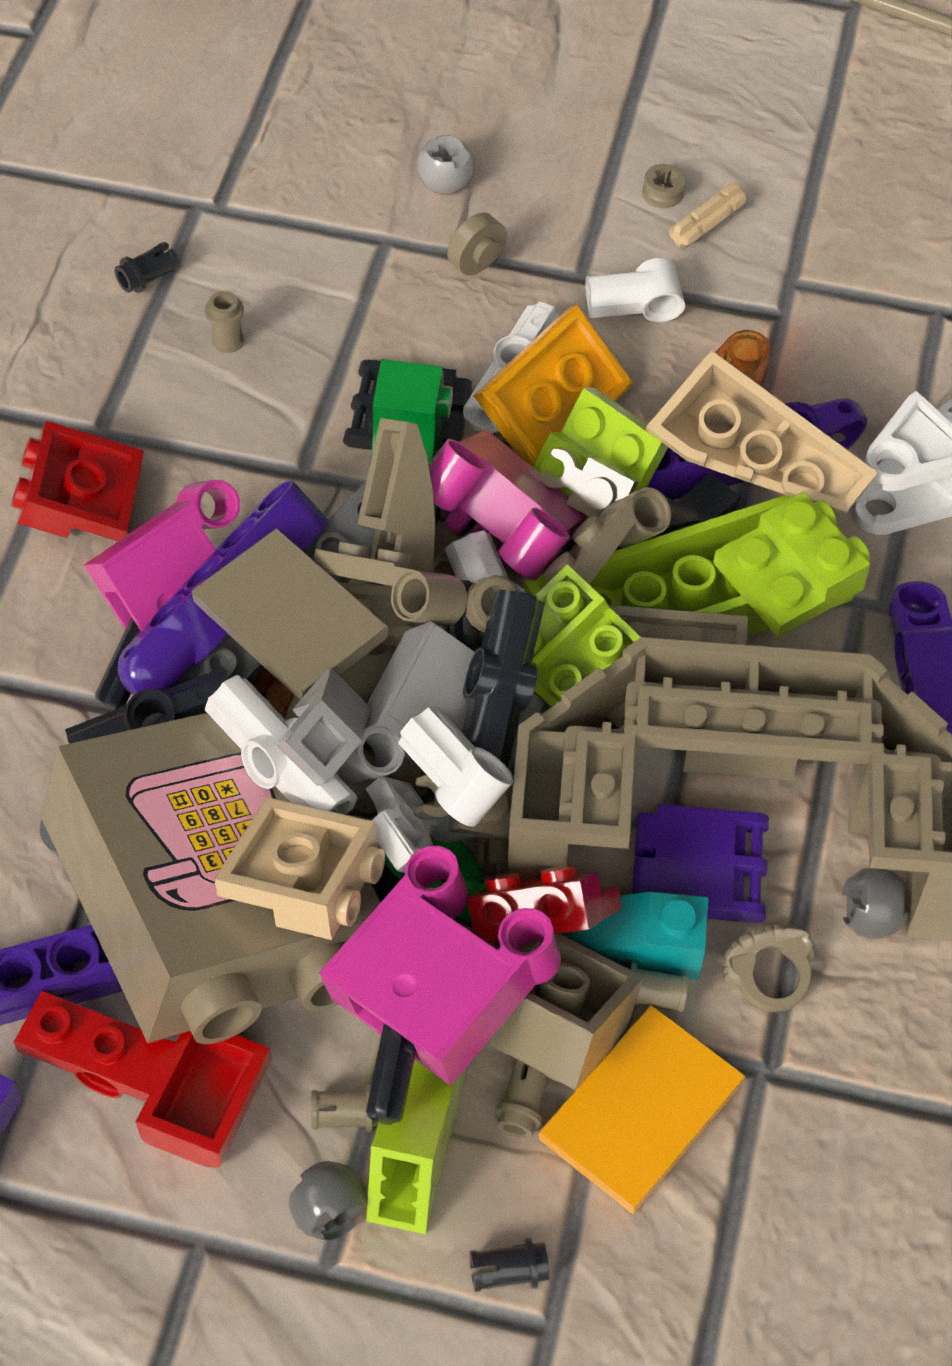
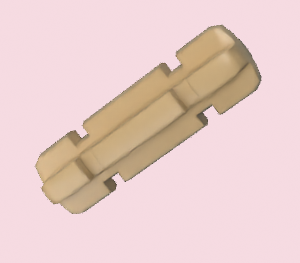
M730 183L686 215L685 218L670 227L669 236L674 240L678 248H686L727 218L732 212L746 203V194L741 191L740 185Z

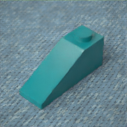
M657 892L620 896L622 909L587 930L559 933L621 966L629 967L630 962H637L638 969L679 976L688 975L691 980H699L706 948L708 897Z

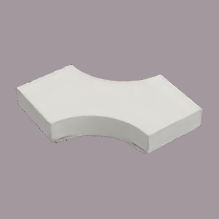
M383 776L377 778L366 788L378 813L372 821L376 822L378 844L384 850L395 869L405 873L406 864L411 855L419 849L433 846L430 833L439 824L435 819L422 820L413 815L415 807L425 804L410 783Z

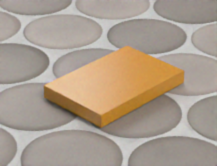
M574 305L563 312L473 396L515 453L533 467L550 433L562 431L583 388L594 387L615 402L634 382L579 306Z
M650 1005L540 1130L539 1140L634 1215L743 1085L745 1075Z

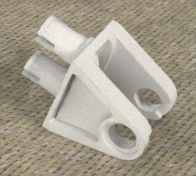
M917 391L912 393L870 445L865 463L877 471L878 475L854 504L853 517L860 528L875 535H887L952 516V398L936 409ZM872 500H883L892 506L893 511L888 514L873 516L867 511L866 504Z

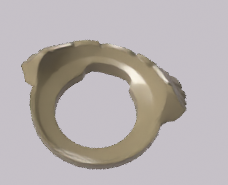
M775 924L773 927L766 926L763 930L760 928L754 929L751 934L746 933L739 938V941H734L725 952L723 966L726 968L723 970V974L726 975L724 976V981L738 986L744 998L760 1010L767 1012L787 1011L799 1004L810 989L812 982L810 963L814 961L815 952L812 948L814 943L808 939L809 934L801 928L797 929L793 925L782 927L780 924ZM776 948L794 963L798 972V984L791 995L785 998H771L758 989L754 981L753 971L757 961L756 954L759 951Z

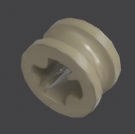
M669 164L654 165L645 173L642 196L651 206L657 208L674 207L683 198L686 177L675 166Z

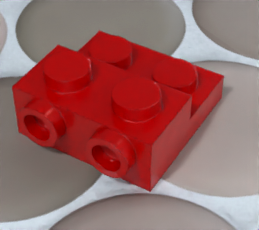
M46 420L39 439L29 437L23 454L21 466L30 468L28 479L19 477L14 491L11 507L21 509L17 524L68 538L71 529L75 528L120 541L128 531L144 450Z
M576 865L559 866L541 871L542 880L521 882L520 873L485 879V889L467 897L473 933L486 943L498 942L499 926L503 919L511 912L521 908H534L543 912L550 919L555 934L587 930L622 909L618 885L600 888L597 872L577 874Z

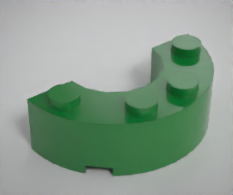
M381 359L373 401L374 420L371 459L380 418L417 424L428 464L440 450L442 417L449 418L452 406L453 387L444 386L443 367ZM434 504L436 531L439 517V507Z

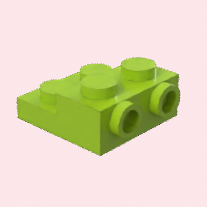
M588 387L583 388L562 431L550 433L533 468L539 473L548 471L557 477H561L565 472V465L562 460L552 456L551 452L554 448L563 447L573 451L583 467L589 457L596 456L638 479L639 482L634 490L635 492L648 486L668 446L646 431L647 424L596 388ZM566 486L559 488L569 497L573 491Z
M804 491L761 514L758 528L716 550L713 562L778 638L864 590L871 565L869 563L870 555L862 540L856 536L847 539L836 527V517L829 504L823 500L813 502Z

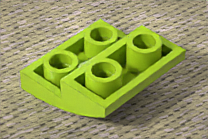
M568 564L535 595L537 599L545 602L532 659V662L537 665V682L534 692L550 708L562 700V694L597 668H600L602 671L623 656L625 648L641 638L608 606L606 600Z

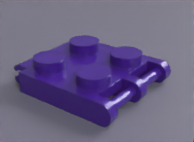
M658 804L657 813H638L634 853L637 857L634 859L632 894L657 892L708 897L707 919L761 923L765 921L766 906L761 904V879L767 875L768 862L762 858L763 833L769 830V817L766 814L757 812ZM746 832L752 833L751 856H745ZM744 877H750L749 902L744 901Z

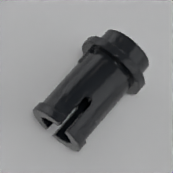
M161 242L134 258L128 256L122 258L119 262L120 265L114 269L115 277L121 288L127 293L132 291L140 293L145 290L147 283L177 270L179 264L174 250L170 249L164 253L165 250L169 249V244Z
M524 1238V1244L483 1251H469L470 1269L493 1265L497 1267V1270L494 1272L471 1275L475 1292H481L483 1289L529 1283L531 1289H537L538 1282L549 1280V1264L544 1242L533 1243L531 1238Z

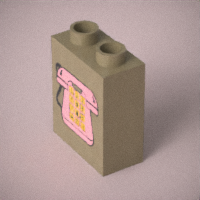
M208 713L58 746L40 816L147 1043L191 1031L195 1041L201 1044L221 1042L241 1033L252 1025L260 1016L263 1008L297 998L300 999L303 1007L308 1011H322L339 1005L331 999L319 972L381 903L372 885L365 882L360 890L361 906L355 923L351 927L340 925L333 939L329 940L276 927L273 909L217 895L214 878L266 797L285 802L290 801L276 786L265 789L251 779L243 765L242 750Z

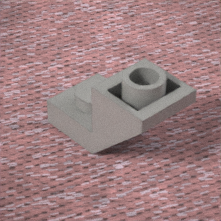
M332 668L326 669L292 709L299 718L276 746L316 786L327 784L362 742L371 708Z

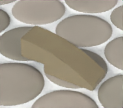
M380 418L357 525L375 529L370 558L377 559L378 549L412 554L410 565L432 569L435 537L433 488L427 455L418 425L405 421ZM364 581V582L371 583V584H375V585H379V586H389V585H384V584H379V583Z

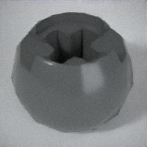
M861 869L848 878L843 888L842 895L847 896V917H843L844 923L859 936L871 940L889 938L905 926L909 916V911H904V889H908L906 882L887 869Z
M322 1161L306 1169L300 1175L302 1181L290 1193L289 1207L296 1226L307 1236L328 1241L337 1239L356 1226L353 1220L361 1213L363 1208H366L367 1198L362 1180L353 1169L338 1162Z

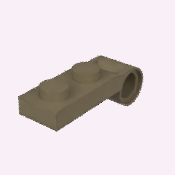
M645 487L611 503L598 518L592 516L587 519L573 534L572 539L576 544L569 553L565 552L560 555L546 569L544 575L548 578V581L544 586L567 564L590 585L617 547L626 548L638 544L667 529L671 521V509L667 499L658 490Z
M339 542L338 552L315 549L313 561L328 574L392 586V607L395 614L402 620L419 623L432 621L436 625L450 626L459 621L465 612L467 592L462 581L452 575L435 573L429 568L410 565L412 554L378 549L377 559L370 558L372 547Z

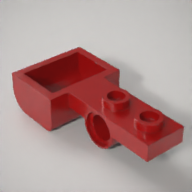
M44 991L40 992L13 1041L18 1052L73 1073L80 1083L101 1095L120 1098L125 1093L145 1101L135 1121L140 1138L153 1147L210 1168L221 1166L272 1060L269 1047L238 1035L213 1044H201L195 1041L191 1031L180 1033L176 1042L164 1038L147 1043L140 1028Z

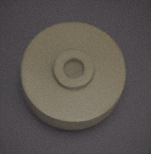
M486 212L470 217L457 229L449 243L447 252L449 261L465 275L478 274L489 267L501 253L507 238L506 228L491 214Z

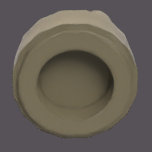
M498 575L484 577L472 584L467 591L465 616L472 626L485 633L486 621L494 592L499 589L519 591L515 583L506 577Z

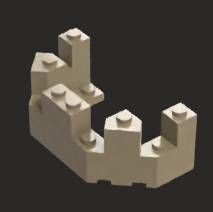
M641 637L625 648L623 656L602 671L600 668H597L562 694V700L542 715L536 712L518 725L509 826L507 874L520 873L521 882L542 880L541 871L567 865L569 844L629 849L635 747L684 750L683 772L793 780L798 759L854 763L848 782V833L869 834V868L910 871L906 881L908 889H905V911H909L905 924L906 937L952 941V735L946 730L948 723L914 692H910L907 695L887 677L888 669L871 654Z

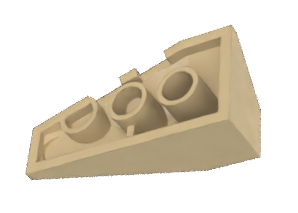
M712 350L646 426V431L686 461L790 497H794L804 491L813 502L823 500L829 504L834 512L843 515L850 510L878 475L877 471Z

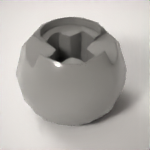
M440 135L429 140L420 149L416 161L418 176L425 187L435 193L451 195L462 190L471 180L475 169L473 154L466 143L449 135Z

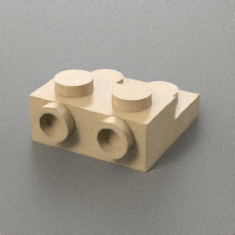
M266 797L214 878L219 897L273 909L276 927L332 940L340 925L351 927L355 923L361 906L360 890L365 882L376 884L379 881L384 868L385 853L383 849L379 848L376 822Z

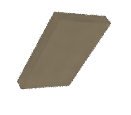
M277 528L192 590L194 603L299 700L302 699L326 669L332 668L340 675L388 638V626Z

